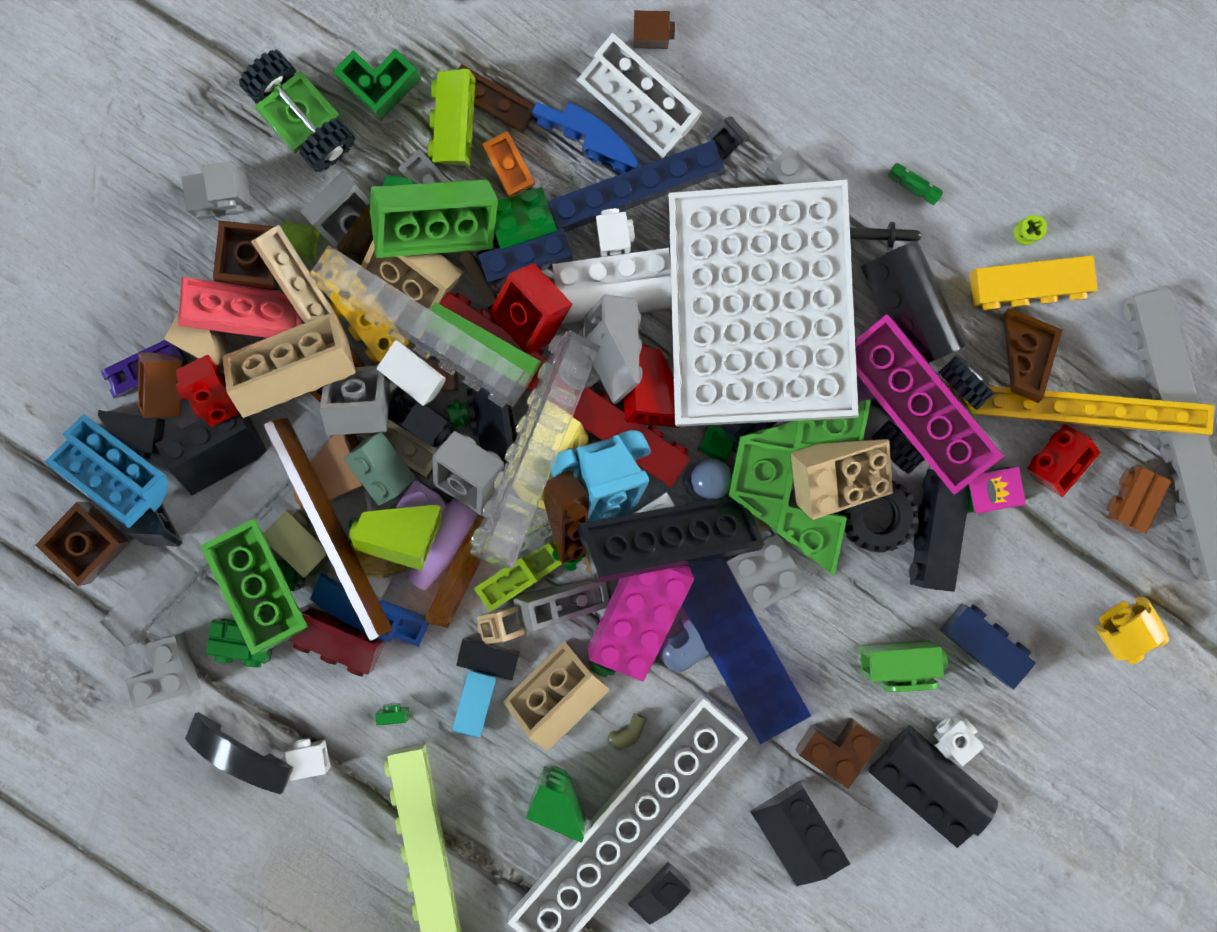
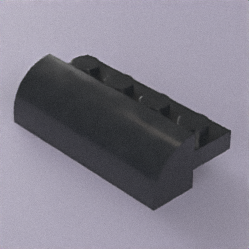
M915 240L900 246L861 266L883 316L887 314L893 319L928 363L966 346L918 241Z
M911 725L907 726L890 743L889 749L869 767V773L956 848L961 846L973 834L979 836L989 825L998 808V800L953 761L949 758L946 759L932 743Z

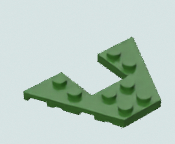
M870 399L858 401L859 418L790 421L741 435L739 439L729 496L746 507L752 514L768 524L783 538L795 545L805 555L812 558L834 576L847 517L832 513L812 520L799 507L788 505L793 484L791 452L816 444L863 441L871 404Z

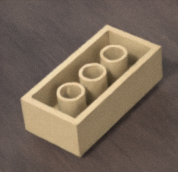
M334 312L222 356L227 394L243 418L252 414H258L277 404L288 402L292 398L305 393L316 391L320 387L343 380L356 373L348 338Z

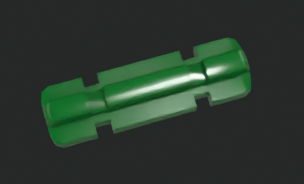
M895 163L888 173L889 179L896 183L898 181L902 182V187L918 197L924 196V200L931 205H935L943 194L940 188L935 185L929 186L930 182L911 170L908 173L905 171L906 167Z

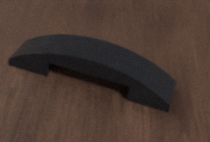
M199 712L195 713L185 739L198 754L214 766L248 784L277 794L284 792L293 771V766L270 753L265 756L259 754L221 732L222 725Z

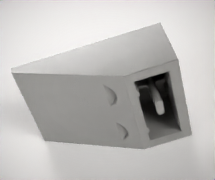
M603 295L583 318V346L596 372L600 376V380L612 403L617 404L642 379V367L639 366L642 342L638 338L641 313L638 311V301L636 299Z

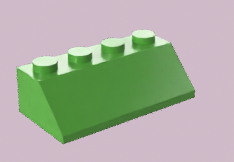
M489 180L371 187L370 217L376 258L492 249L498 199Z
M255 518L200 545L252 655L261 654L289 640L308 627Z

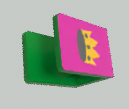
M1004 467L985 471L968 484L970 496L967 513L974 512L979 514L1026 505L1019 467Z

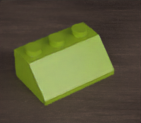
M470 69L437 72V80H432L431 96L436 98L435 110L431 109L430 127L434 128V139H429L428 157H433L432 162L436 165L471 167L476 78Z

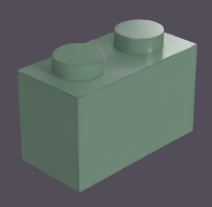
M377 432L365 439L343 458L378 506L397 497L416 479L382 432Z

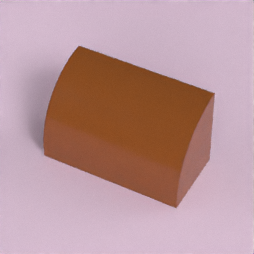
M139 353L137 408L144 418L180 417L181 397L175 387V384L178 383L176 370L182 367L180 359L162 353Z

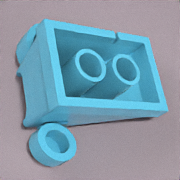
M629 430L614 435L612 438L586 446H579L573 450H563L556 454L549 462V470L552 477H556L569 470L571 472L574 471L576 479L589 493L588 522L632 514L650 481L646 471H641L635 460L649 455L651 449L643 433Z

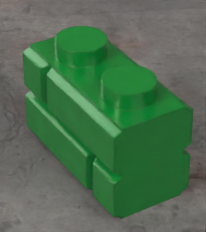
M218 617L211 621L206 654L215 656L214 661L232 663L233 659L243 660L244 666L259 668L262 663L265 664L271 660L273 648L261 654H251L235 620Z

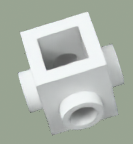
M953 716L951 719L947 717L937 725V731L933 734L938 741L935 746L946 759L952 756L962 767L984 748L982 743L975 737L978 731L966 718L961 721L956 716Z

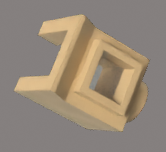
M518 606L494 610L477 616L478 632L482 636L484 645L506 642L525 635L524 629L506 633L502 617L519 612Z

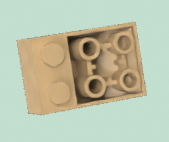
M887 439L816 444L791 452L796 505L812 520L893 494L890 444Z

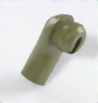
M633 713L628 729L622 732L611 731L608 735V743L617 750H623L637 743L647 718Z

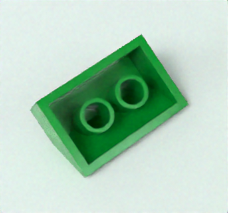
M544 766L530 798L525 819L582 843L585 835L586 815L572 779L566 776L567 772L559 767L551 766V768H547Z

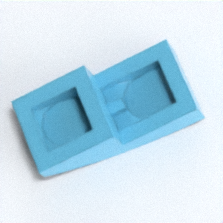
M468 671L452 729L453 732L481 739L496 678Z

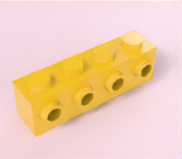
M339 251L334 252L310 271L322 293L327 294L332 300L330 305L338 318L341 319L344 316L349 322L350 326L347 329L357 342L362 339L367 345L368 349L365 353L375 365L382 361L394 341L398 340L408 349L413 346Z

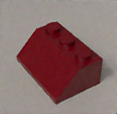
M308 605L299 608L308 627L287 640L294 643L293 648L304 653H310L311 650L320 654L322 661L332 665H336L338 662L348 666L347 671L357 676L363 677L364 674L369 675L373 672L386 641L379 638L370 641L365 632Z

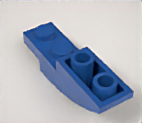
M536 102L532 111L533 119L537 121L536 124L548 131H552L553 128L564 132V137L572 141L579 142L580 139L584 140L582 152L586 154L585 157L598 164H602V161L610 163L615 171L622 174L638 168L639 163L624 141L609 126L594 115L569 102L564 113Z
M320 573L310 600L334 617L365 632L342 583L329 578L327 574ZM380 600V605L393 630L378 638L390 643L392 638L419 647L430 623V617Z

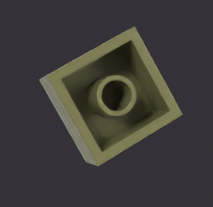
M286 510L263 533L267 543L303 578L316 574L330 560L306 510Z

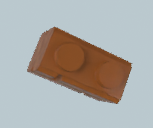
M1131 466L1130 469L1124 471L1120 478L1119 484L1122 487L1118 495H1114L1107 505V511H1109L1107 519L1135 533L1147 534L1172 481L1144 467Z

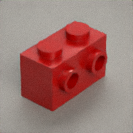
M209 354L176 370L178 383L175 384L176 390L183 400H189L192 410L198 419L203 418L212 427L239 414V411L227 394L225 375Z
M1063 424L1051 436L1041 452L1033 457L1027 470L1036 482L1063 498L1098 457L1100 451L1091 438Z

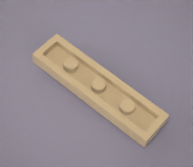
M279 225L274 226L251 241L304 323L334 312ZM336 315L339 323L342 327H344L341 321L339 320L338 316Z

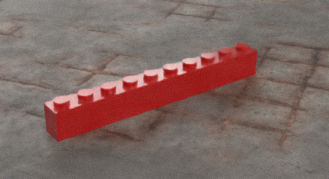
M447 292L440 305L524 352L504 329L493 323L495 319L487 311L481 309L478 313L469 307L472 301L459 292L455 296ZM539 348L528 353V355L542 362L526 388L528 391L579 421L585 430L601 441L629 430L643 433L651 453L643 458L636 459L635 462L639 467L668 487H672L691 459L686 455L688 449L676 441L669 444L663 440L664 433L653 425H649L646 428L639 423L625 422L624 411L615 407L609 395L602 391L598 395L589 388L576 390L563 384L555 371V358L550 362L541 355L544 352L542 349Z

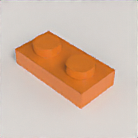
M509 131L482 144L509 197L535 185Z

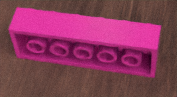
M886 314L855 339L857 376L954 495L1005 457L889 315Z

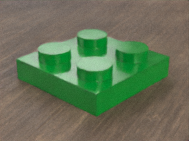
M542 187L498 200L495 233L500 249L557 231Z

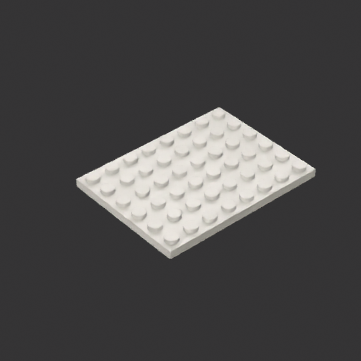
M835 180L669 193L675 425L679 427L859 418L848 181Z

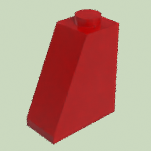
M642 344L639 354L642 379L624 397L625 422L680 428L681 426L677 427L675 425L674 376L661 350L649 348L648 345Z

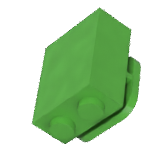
M929 640L859 645L861 674L871 682H879L880 687L887 692L938 689V681L933 678L944 677V669H947L948 666L946 652L942 651L941 646Z

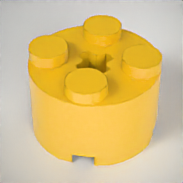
M1145 597L1134 598L1137 603L1131 605L1124 601L1113 606L1098 619L1101 623L1100 626L1095 624V630L1115 660H1127L1131 665L1136 664L1145 658L1147 652L1164 646L1170 640L1167 635V628L1150 601Z

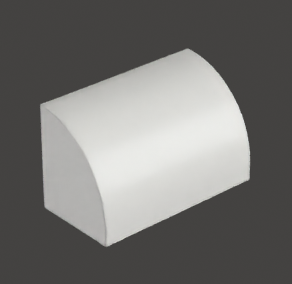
M398 340L394 341L376 368L423 406L436 398L446 380L444 376Z

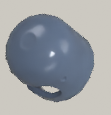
M708 458L692 464L686 470L682 485L685 486L687 493L694 499L700 501L725 497L729 493L733 474L725 462L719 459ZM691 472H692V475H691V484H692V486H693L694 491L692 490L691 485H690V474H691Z
M687 615L679 620L682 625L681 631L673 637L666 636L658 652L666 666L675 672L689 669L709 654L698 631Z

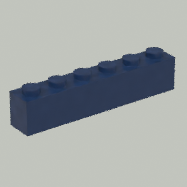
M712 140L549 200L548 205L556 228H563L564 232H568L595 222L596 216L602 215L601 211L616 208L619 209V212H622L669 193H674L720 176L724 170V165L715 141Z

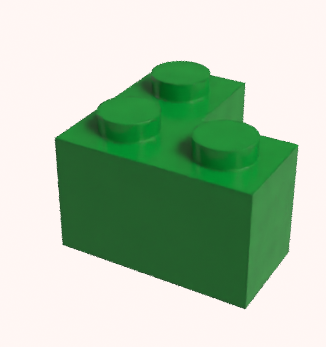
M396 49L375 70L354 50L333 70L339 81L381 121L421 80L417 69Z

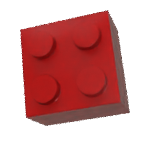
M533 263L509 273L489 314L528 354L551 343L573 304Z

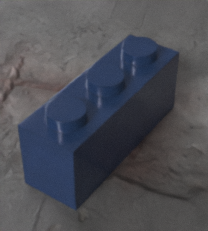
M563 228L504 249L497 248L479 254L487 283L490 287L505 283L509 273L533 263L543 271L552 268V264L573 261Z
M960 604L939 631L1005 686L1014 690L1036 664L1029 657L1032 652L1017 641L1014 645L1006 637L1009 633L1000 625L994 623L992 626L984 620L987 615L974 604L971 607Z

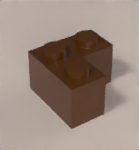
M851 718L836 741L811 725L795 750L800 757L849 789L881 742V739Z

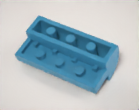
M84 414L62 434L67 441L45 461L51 469L127 528H130L149 508L155 512L167 494L168 480L161 471Z

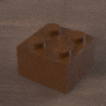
M219 220L213 280L215 282L277 291L278 282L251 242L274 226Z
M88 501L76 502L35 546L77 586L91 584L131 541Z

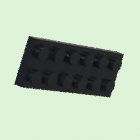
M730 496L580 523L577 529L596 583L759 551L765 545L752 513Z

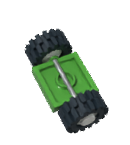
M270 50L268 54L265 52L261 55L260 59L256 58L254 60L255 63L253 65H248L247 71L243 72L242 78L239 79L240 87L255 102L256 111L294 154L300 151V155L315 172H322L323 169L327 170L330 165L336 164L338 159H342L344 153H348L349 147H352L356 140L355 136L340 120L339 113L301 71L294 75L296 73L295 68L279 50Z
M957 356L951 359L939 371V374L953 387L950 390L973 418L976 415L959 398L962 396L965 401L977 410L994 394L982 381L983 379ZM890 420L871 436L873 440H889L890 459L907 474H910L925 460L908 437Z

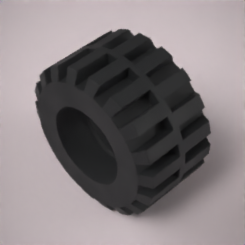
M892 480L893 494L880 497L886 499L893 510L892 522L882 532L870 531L863 522V509L868 502L841 510L839 515L847 517L844 529L847 534L846 537L854 542L856 546L875 552L893 551L898 549V545H904L908 542L906 538L914 534L913 525L918 523V517H915V511H918V508L912 502L914 499L912 494L905 491L907 488Z

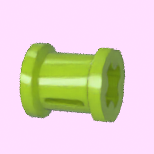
M1030 215L1019 221L1013 230L1015 240L1022 245H1031L1042 239L1047 233L1046 220L1042 216ZM1029 226H1032L1034 231L1029 235L1026 230Z

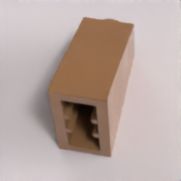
M356 434L333 435L310 462L330 503L365 488L343 459L359 445ZM294 488L295 501L301 507V510L305 511V508Z

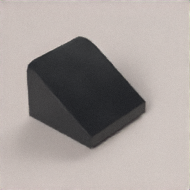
M730 116L725 118L705 139L708 142L715 141L720 157L725 160L750 137L736 120Z

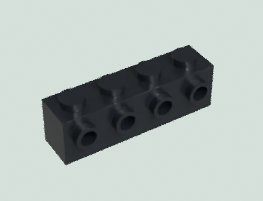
M927 469L926 476L922 482V489L924 491L922 504L918 509V531L913 541L915 549L913 563H911L909 568L910 584L921 588L955 592L970 496L969 485L954 495L934 470Z

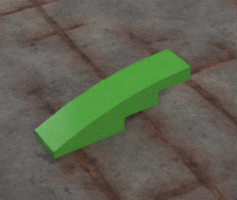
M436 302L420 327L525 388L528 387L542 363Z

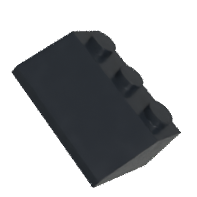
M496 375L470 382L471 389H467L466 392L469 407L474 406L475 418H471L473 435H478L479 447L487 452L492 451L496 453L504 462L505 467L508 465L518 444L508 379L504 375Z
M240 413L212 427L202 418L155 444L169 471L191 496L269 454L249 416L243 418Z
M800 781L750 811L796 887L825 880L851 864Z

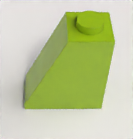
M426 505L362 512L359 521L353 522L349 538L352 540L355 551L422 571L443 519L442 509L439 505Z

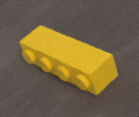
M1093 255L976 268L969 272L973 307L982 306L983 311L1000 309V304L1011 303L1012 308L1030 305V300L1039 299L1041 304H1051L1059 302L1058 297L1069 296L1070 301L1088 299L1087 294L1097 291Z

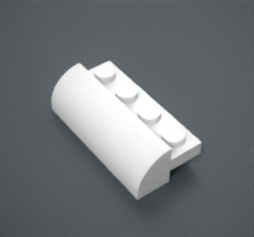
M612 32L594 54L595 58L579 76L577 81L657 153L665 158L681 138L687 135L702 112Z
M669 248L552 264L555 286L573 304L562 324L583 322L585 315L603 295L636 299L640 313L672 309Z

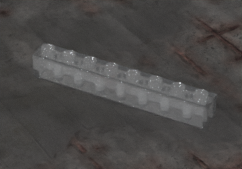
M329 245L309 275L318 281L315 285L316 288L329 296L333 292L342 297L339 301L341 304L354 312L357 307L366 312L364 319L377 327H380L382 323L391 328L388 333L403 344L408 339L415 344L413 350L426 359H429L431 355L440 360L438 364L440 368L451 375H454L455 371L465 376L463 383L477 392L480 387L490 392L488 399L502 408L506 403L514 407L533 376Z
M571 330L556 335L549 345L548 350L551 353L548 361L539 370L538 378L540 381L538 386L528 397L527 405H529L526 415L518 422L516 427L518 435L515 443L509 446L505 454L506 465L494 481V488L496 490L492 499L488 500L482 512L484 519L481 527L476 529L471 539L473 547L470 554L500 568L514 567L600 348L599 345Z

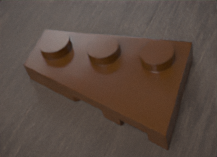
M1007 308L1004 313L1011 392L1039 403L1045 394L1063 329Z

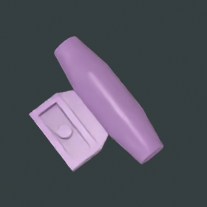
M415 479L396 508L439 505L441 506L443 517L423 570L410 568L406 577L417 587L427 590L450 565L475 527L480 515L455 498L445 505L437 492Z

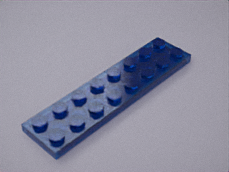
M719 558L685 565L690 567L694 581L682 606L698 631L701 640L760 745L809 718L811 714L724 559Z

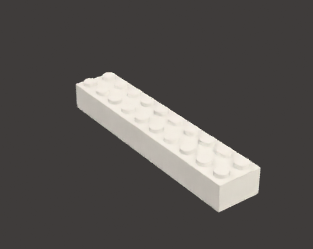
M700 694L585 826L583 842L580 843L573 840L511 910L508 924L517 932H579L748 739L745 731L704 695Z

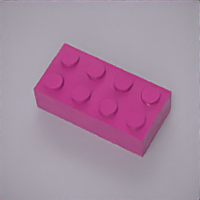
M684 565L621 578L588 645L590 661L644 682L694 581L690 567Z

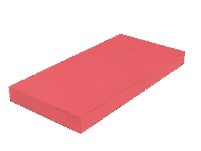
M182 277L178 326L269 338L302 325V319L283 291Z

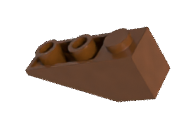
M569 470L543 482L544 505L561 564L579 559L586 554L577 529L580 523L588 522L589 493Z

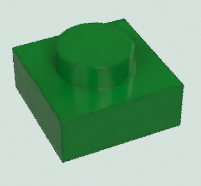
M708 425L697 450L712 459H719L725 462L734 441L721 427Z
M400 703L384 704L383 709H379L375 714L376 726L406 723L410 718L409 707H401Z

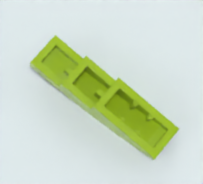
M553 535L474 588L489 612H492L562 565L560 561H555L552 557V552L556 549Z

